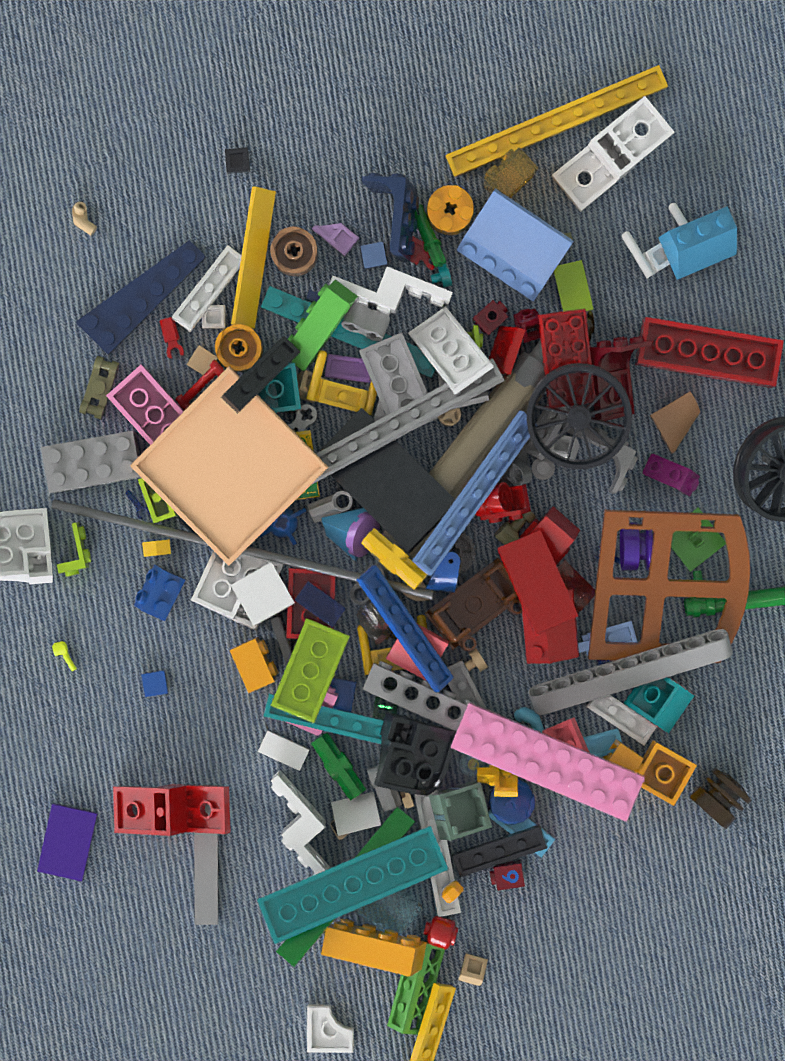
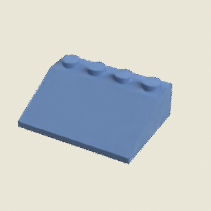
M495 189L464 236L457 251L534 302L574 241Z

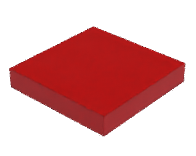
M499 327L489 360L493 358L501 374L511 375L525 333L524 329L519 327Z

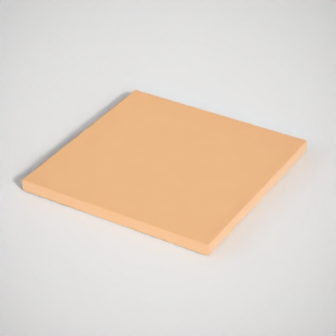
M230 366L130 465L228 566L329 467L259 395L249 402L238 414L221 398L240 378Z

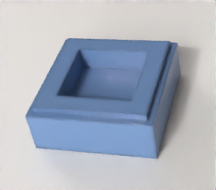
M383 242L360 246L365 269L387 265Z

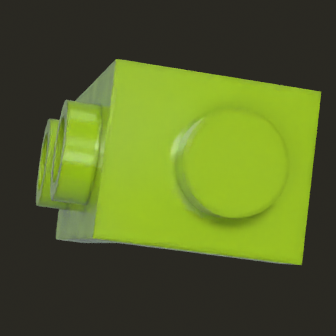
M79 522L72 523L79 560L57 564L58 573H65L66 577L79 574V569L88 568V563L91 562L90 551L85 549L83 541L86 540L85 528L80 526Z

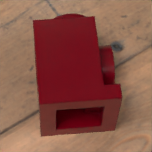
M492 300L472 318V321L488 337L508 319L506 314L508 309L501 301L496 303ZM488 313H496L497 318L495 320H490L488 318Z
M535 308L522 309L513 315L515 327L525 330L522 339L524 343L540 338L539 313ZM536 328L535 331L527 333V329Z

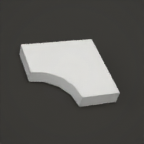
M308 1004L307 1052L353 1053L354 1028L344 1026L338 1022L332 1013L331 1005Z

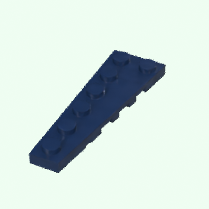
M190 240L81 317L76 323L110 355L207 257Z

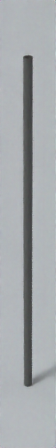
M53 500L52 509L209 546L196 533L59 500ZM250 546L242 553L243 555L358 582L357 579L362 575V573ZM387 580L394 591L430 600L433 599V590L417 587L414 590L408 584Z

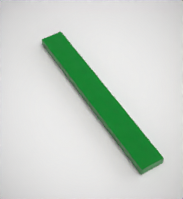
M397 807L356 857L404 837L415 824V821ZM335 919L286 939L276 952L295 968Z

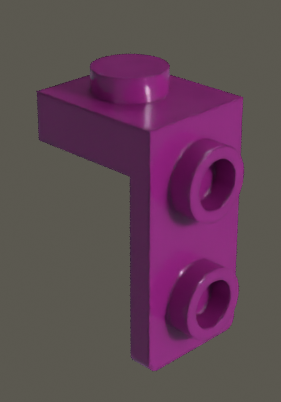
M656 454L650 455L642 472L645 476L671 486L689 497L697 489L700 478L691 469Z

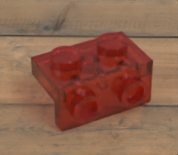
M564 560L557 568L566 589L574 588L575 609L579 613L595 596V589Z

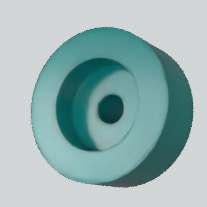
M447 263L443 267H438L439 273L430 275L433 284L441 282L443 288L453 286Z

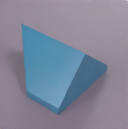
M360 508L323 517L322 522L326 536L352 559L357 561L358 557L348 552L349 548L346 547V537L350 525L353 521L357 522L360 519L358 515L366 510Z

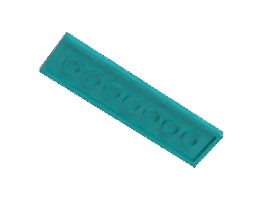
M428 826L256 900L274 944H277L449 869L431 826Z

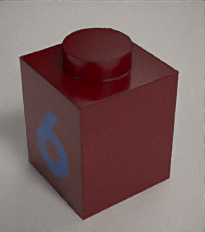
M520 860L493 866L494 871H489L491 885L496 884L497 891L525 887Z

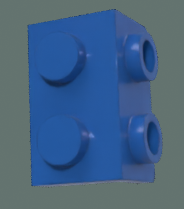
M154 565L146 575V582L142 590L136 595L134 606L149 615L165 621L185 579Z

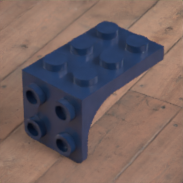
M369 173L368 176H362L361 182L371 192L387 193L394 196L390 252L401 262H410L411 255H414L415 244L412 239L413 233L417 230V220L415 218V210L419 208L417 189L403 174H391V177H384L379 173Z

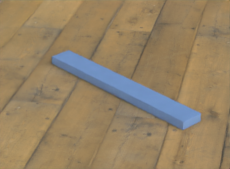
M519 411L412 560L427 575L432 576L530 438L527 427V414L525 412Z

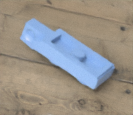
M632 621L606 627L605 641L637 643ZM591 632L581 636L583 641L578 642L579 653L586 651L587 656Z

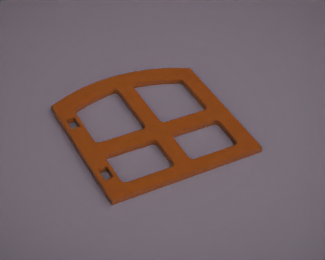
M605 510L588 659L618 660L667 645L666 643H659L664 600L669 596L725 598L726 603L715 630H726L732 644L745 611L750 581L749 549L740 515ZM629 517L642 518V524H629ZM701 520H714L713 527L701 526ZM620 529L654 531L648 577L622 578L612 576L617 532ZM675 531L724 533L729 559V579L726 581L668 579L673 533ZM612 595L646 596L642 634L639 642L605 641L609 601Z

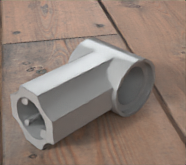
M338 491L307 506L314 523L322 521L323 517L349 511L354 506L355 500L347 491ZM343 494L349 498V504L345 508H341L337 502L339 496Z
M378 765L367 769L371 784L376 789L383 811L401 806L402 802L398 791L377 787L374 784Z

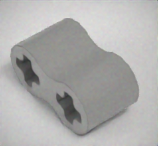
M354 302L341 324L348 331L362 334L374 341H382L391 319L381 311L372 310L361 303Z
M309 404L302 405L301 410L296 412L295 420L288 424V426L293 431L296 428L299 429L298 432L306 431L309 426L317 421L318 413L316 409ZM312 410L311 415L313 418L303 421L302 411Z

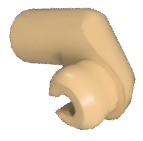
M83 202L75 203L72 208L74 225L92 236L97 226L88 221L86 204Z

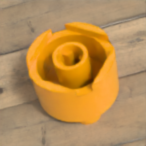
M447 185L437 189L431 195L427 205V217L432 228L445 235H457L463 232L469 226L474 213L472 198L464 189L457 185ZM447 206L455 208L454 215L445 213Z
M234 324L219 333L215 342V352L218 360L224 367L228 368L230 366L235 372L244 373L262 357L263 344L258 334L252 328L243 324ZM239 343H242V346L245 348L244 352L240 351V353L237 354L236 350H234L233 348L234 346H239Z

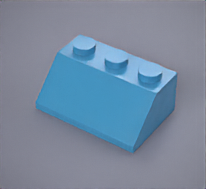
M728 206L669 230L658 237L677 280L737 255V226Z

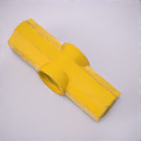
M375 528L361 542L365 548L380 559L379 562L394 575L397 574L414 590L427 577V574L409 559L410 556L395 543L392 544Z

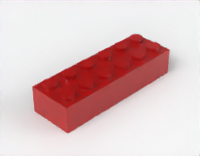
M650 317L642 319L640 336H644V340H652V345L637 348L635 365L766 388L776 387L784 340Z

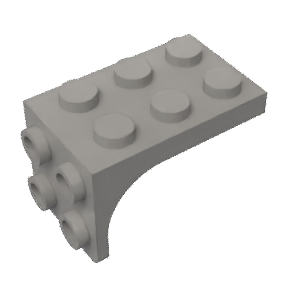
M565 422L561 429L564 430L569 423ZM571 427L567 432L573 435L574 428ZM588 427L584 429L589 443L605 451L609 449ZM597 427L594 428L611 445L618 439V437L611 439L607 437L608 433ZM577 430L576 436L584 440L582 430ZM627 441L622 449L613 457L616 474L608 491L611 494H616L617 491L624 489L628 480L625 478L627 470H632L638 457H635L637 451L628 447L629 442Z

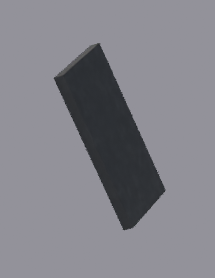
M361 408L320 451L376 421ZM395 440L331 474L409 553L439 524L456 500Z

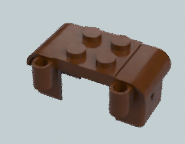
M497 558L458 587L455 593H450L425 612V614L441 636L449 641L448 645L452 650L460 646L464 651L469 652L474 650L477 645L476 640L471 637L473 634L506 609L512 615L522 613V605L503 562ZM514 604H517L520 609L518 612L514 611ZM466 640L472 642L471 648L465 646Z

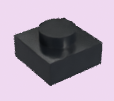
M248 147L224 149L227 174L250 172Z

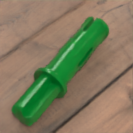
M419 204L418 211L420 215L415 210V218L417 220V228L424 242L423 248L428 252L434 267H443L446 263V258L441 249V241L437 239L424 206Z

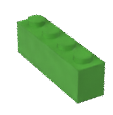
M336 279L330 285L325 284L317 294L320 296L318 302L315 300L306 311L309 314L306 319L302 318L295 327L297 333L295 336L291 334L288 338L300 351L292 363H295L302 371H305L313 363L318 352L322 350L358 297Z

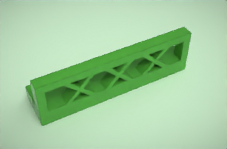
M427 943L422 970L412 976L401 974L387 1026L401 1034L418 1035L433 984L437 981L445 949ZM431 949H436L435 957L430 961ZM429 972V979L424 983V975ZM423 994L422 1003L417 1005L418 998ZM417 1016L416 1027L410 1028L412 1020Z

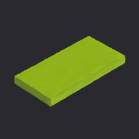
M306 618L271 706L315 723L350 636Z

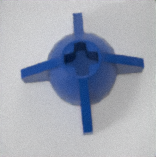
M287 508L260 537L271 532L277 537H289L293 545L298 544L292 534L298 527L297 517L307 511L306 508L296 513Z

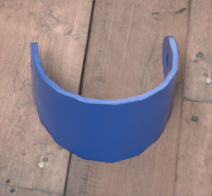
M447 553L432 574L426 589L455 593L460 567V558L456 553Z

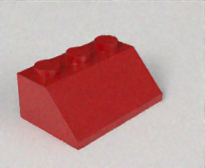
M574 588L567 589L575 607ZM522 607L527 664H548L579 657L576 618L535 635Z

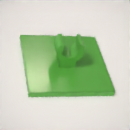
M697 507L691 513H702V511ZM701 520V526L713 527L709 520ZM675 531L672 535L671 548L691 572L722 548L726 542L718 532Z

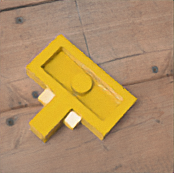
M489 765V768L477 767V782L494 786V796L518 797L517 775L493 765Z

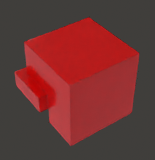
M552 506L540 521L535 519L520 535V538L541 530L557 565L570 551L569 546L575 541L580 529Z

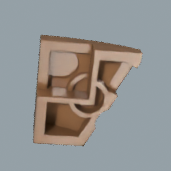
M691 391L650 415L671 454L676 451L701 412Z

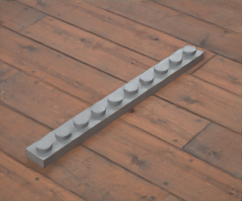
M493 358L489 360L493 368L456 395L446 383L316 453L329 467L312 484L503 382L504 379Z

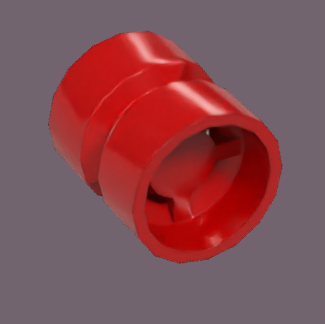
M505 482L497 483L475 515L480 517L493 513L509 512L512 509L513 496L508 484Z

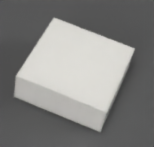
M211 305L202 317V329H225L226 306Z

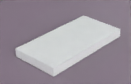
M446 306L408 333L455 395L493 368L489 359Z

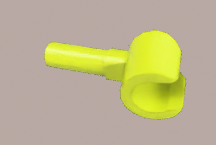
M63 641L54 643L52 646L54 655L63 654L71 671L76 670L77 668L68 653L67 644Z

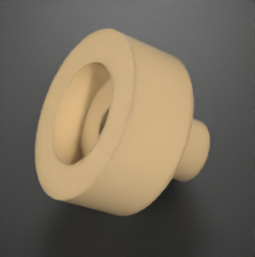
M477 648L468 652L472 658L464 663L468 671L476 666L480 672L488 668Z

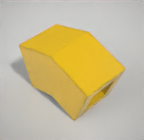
M170 539L142 542L144 557L171 554Z

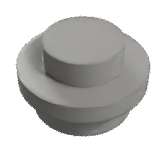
M544 457L542 461L536 459L533 462L532 473L536 478L546 480L554 474L555 465Z

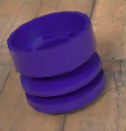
M629 522V524H638L637 522ZM620 529L619 552L622 571H637L640 560H644L645 569L649 571L654 531L644 530L643 533H640L639 529Z

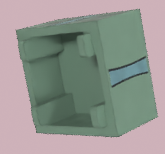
M467 782L429 795L440 840L451 841L492 828L481 782Z

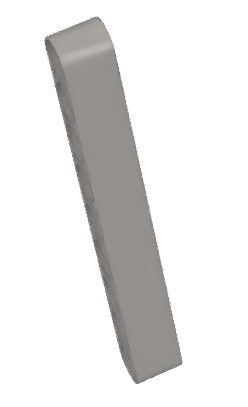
M717 629L534 685L529 689L528 694L535 713L544 715L725 660L733 654L728 632L724 629Z

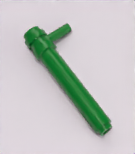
M701 570L692 572L693 580H703ZM785 587L750 590L745 610L785 605ZM684 598L686 616H692V618L700 617L703 614L714 616L716 613L723 612L726 599Z

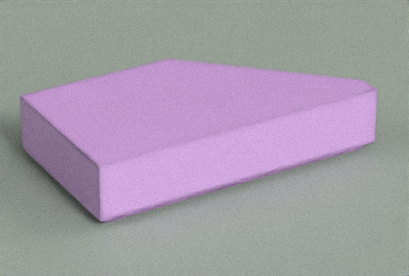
M342 223L313 226L312 228L315 233L343 256H346L359 240V237Z

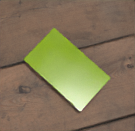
M582 260L558 265L554 270V276L563 311L583 308L586 311L594 310Z

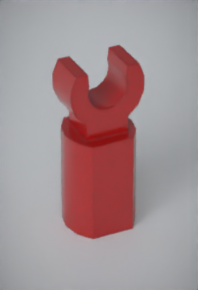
M172 317L161 319L159 322L164 342L168 343L166 350L168 358L173 359L171 352L175 348L179 349L181 356H184V348L178 343L180 336L176 321Z

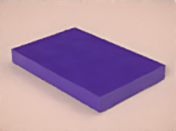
M52 803L37 872L82 882L98 813Z

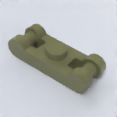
M96 357L79 413L84 415L89 413L94 415V418L102 420L109 400L106 395L112 391L120 366L119 362L112 361L111 363L105 361L103 357ZM102 369L109 371L107 378L100 376ZM92 398L100 400L98 406L91 405Z

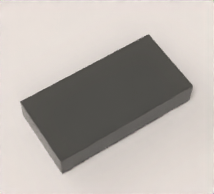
M277 616L270 620L285 663H288L293 650L287 638L282 619Z

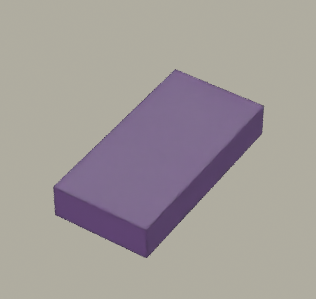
M327 355L326 378L371 383V378L362 358Z

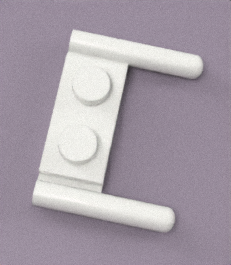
M671 203L668 208L678 225L681 226L688 223L678 205ZM626 231L622 234V239L646 278L670 265L661 243L642 253L630 232Z

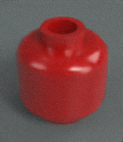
M434 916L431 922H426L423 935L427 936L428 944L441 949H448L450 945L454 946L459 928L455 927L454 920Z

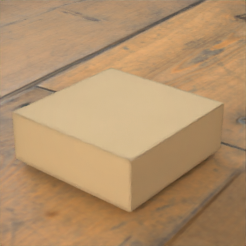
M199 345L186 365L204 375L211 368L209 366L213 360L218 361V358Z

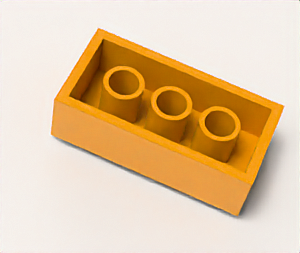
M341 919V921L334 922V924L326 929L321 955L412 976L422 970L427 942L420 941L421 937L416 935L399 936V932L395 930L385 929L383 932L376 930L374 925L363 924V926L354 925L352 920Z

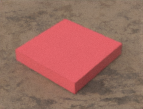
M418 624L441 658L449 641ZM396 639L386 659L427 681L399 640Z

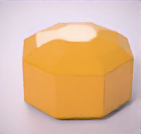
M457 880L453 881L443 889L441 895L447 903H451L464 891V887Z

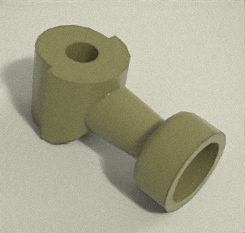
M532 512L523 514L522 519L514 520L512 523L507 521L499 527L494 536L504 545L518 540L519 530L526 522L532 523L536 516Z

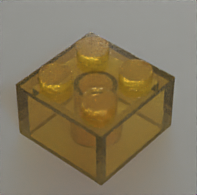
M520 147L516 151L513 149L509 150L502 157L501 165L498 167L493 165L485 173L483 187L490 195L497 189L511 199L536 175L539 167Z

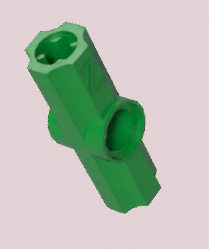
M328 732L311 742V745L324 762L325 769L331 778L338 782L350 801L367 789L353 770L354 767L343 751L339 750Z

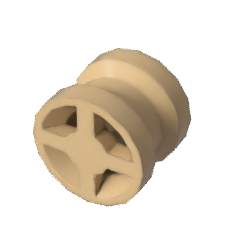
M460 408L449 410L438 416V419L445 426H454L461 418Z

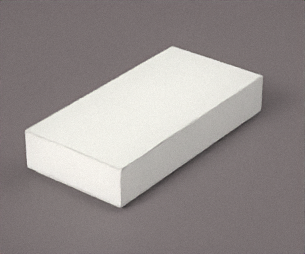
M268 730L258 752L300 771L310 749Z

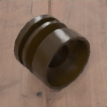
M714 768L711 772L719 779L714 782L707 776L705 780L711 788L706 790L698 786L689 797L726 830L736 819L730 808L733 806L743 811L744 808L737 803L738 799L741 798L747 804L752 799L749 798L744 788L729 774Z

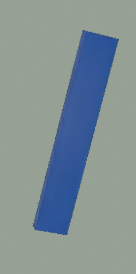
M377 565L371 566L357 579L358 583L434 692H440L454 676Z

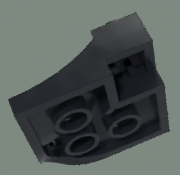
M386 712L380 735H382L381 752L374 784L377 787L427 796L432 794L440 787L445 778L454 750L451 748L457 732L452 729L411 719L407 716Z

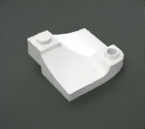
M47 508L0 512V581L28 582L29 584L53 582Z
M213 551L191 601L256 631L259 624L253 626L231 585L270 562L273 563L280 575L284 564L241 554L228 566Z

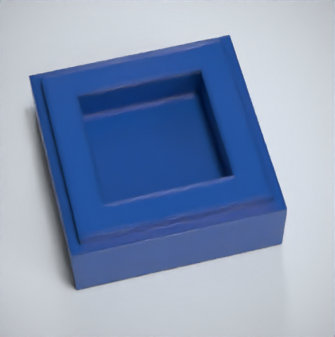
M165 670L141 674L145 697L169 693Z

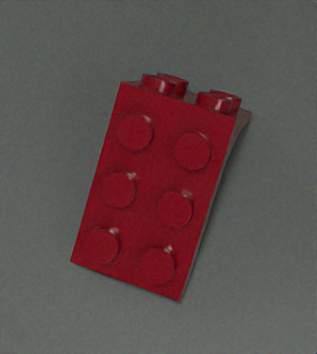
M644 336L631 337L629 341H627V337L613 338L612 343L611 340L597 341V346L590 347L592 365L605 369L618 379L628 395L632 414H635L630 358L635 349L651 346L652 340H644ZM593 375L596 397L609 383ZM613 387L594 404V410L622 402ZM624 407L595 414V418L608 421L624 417Z

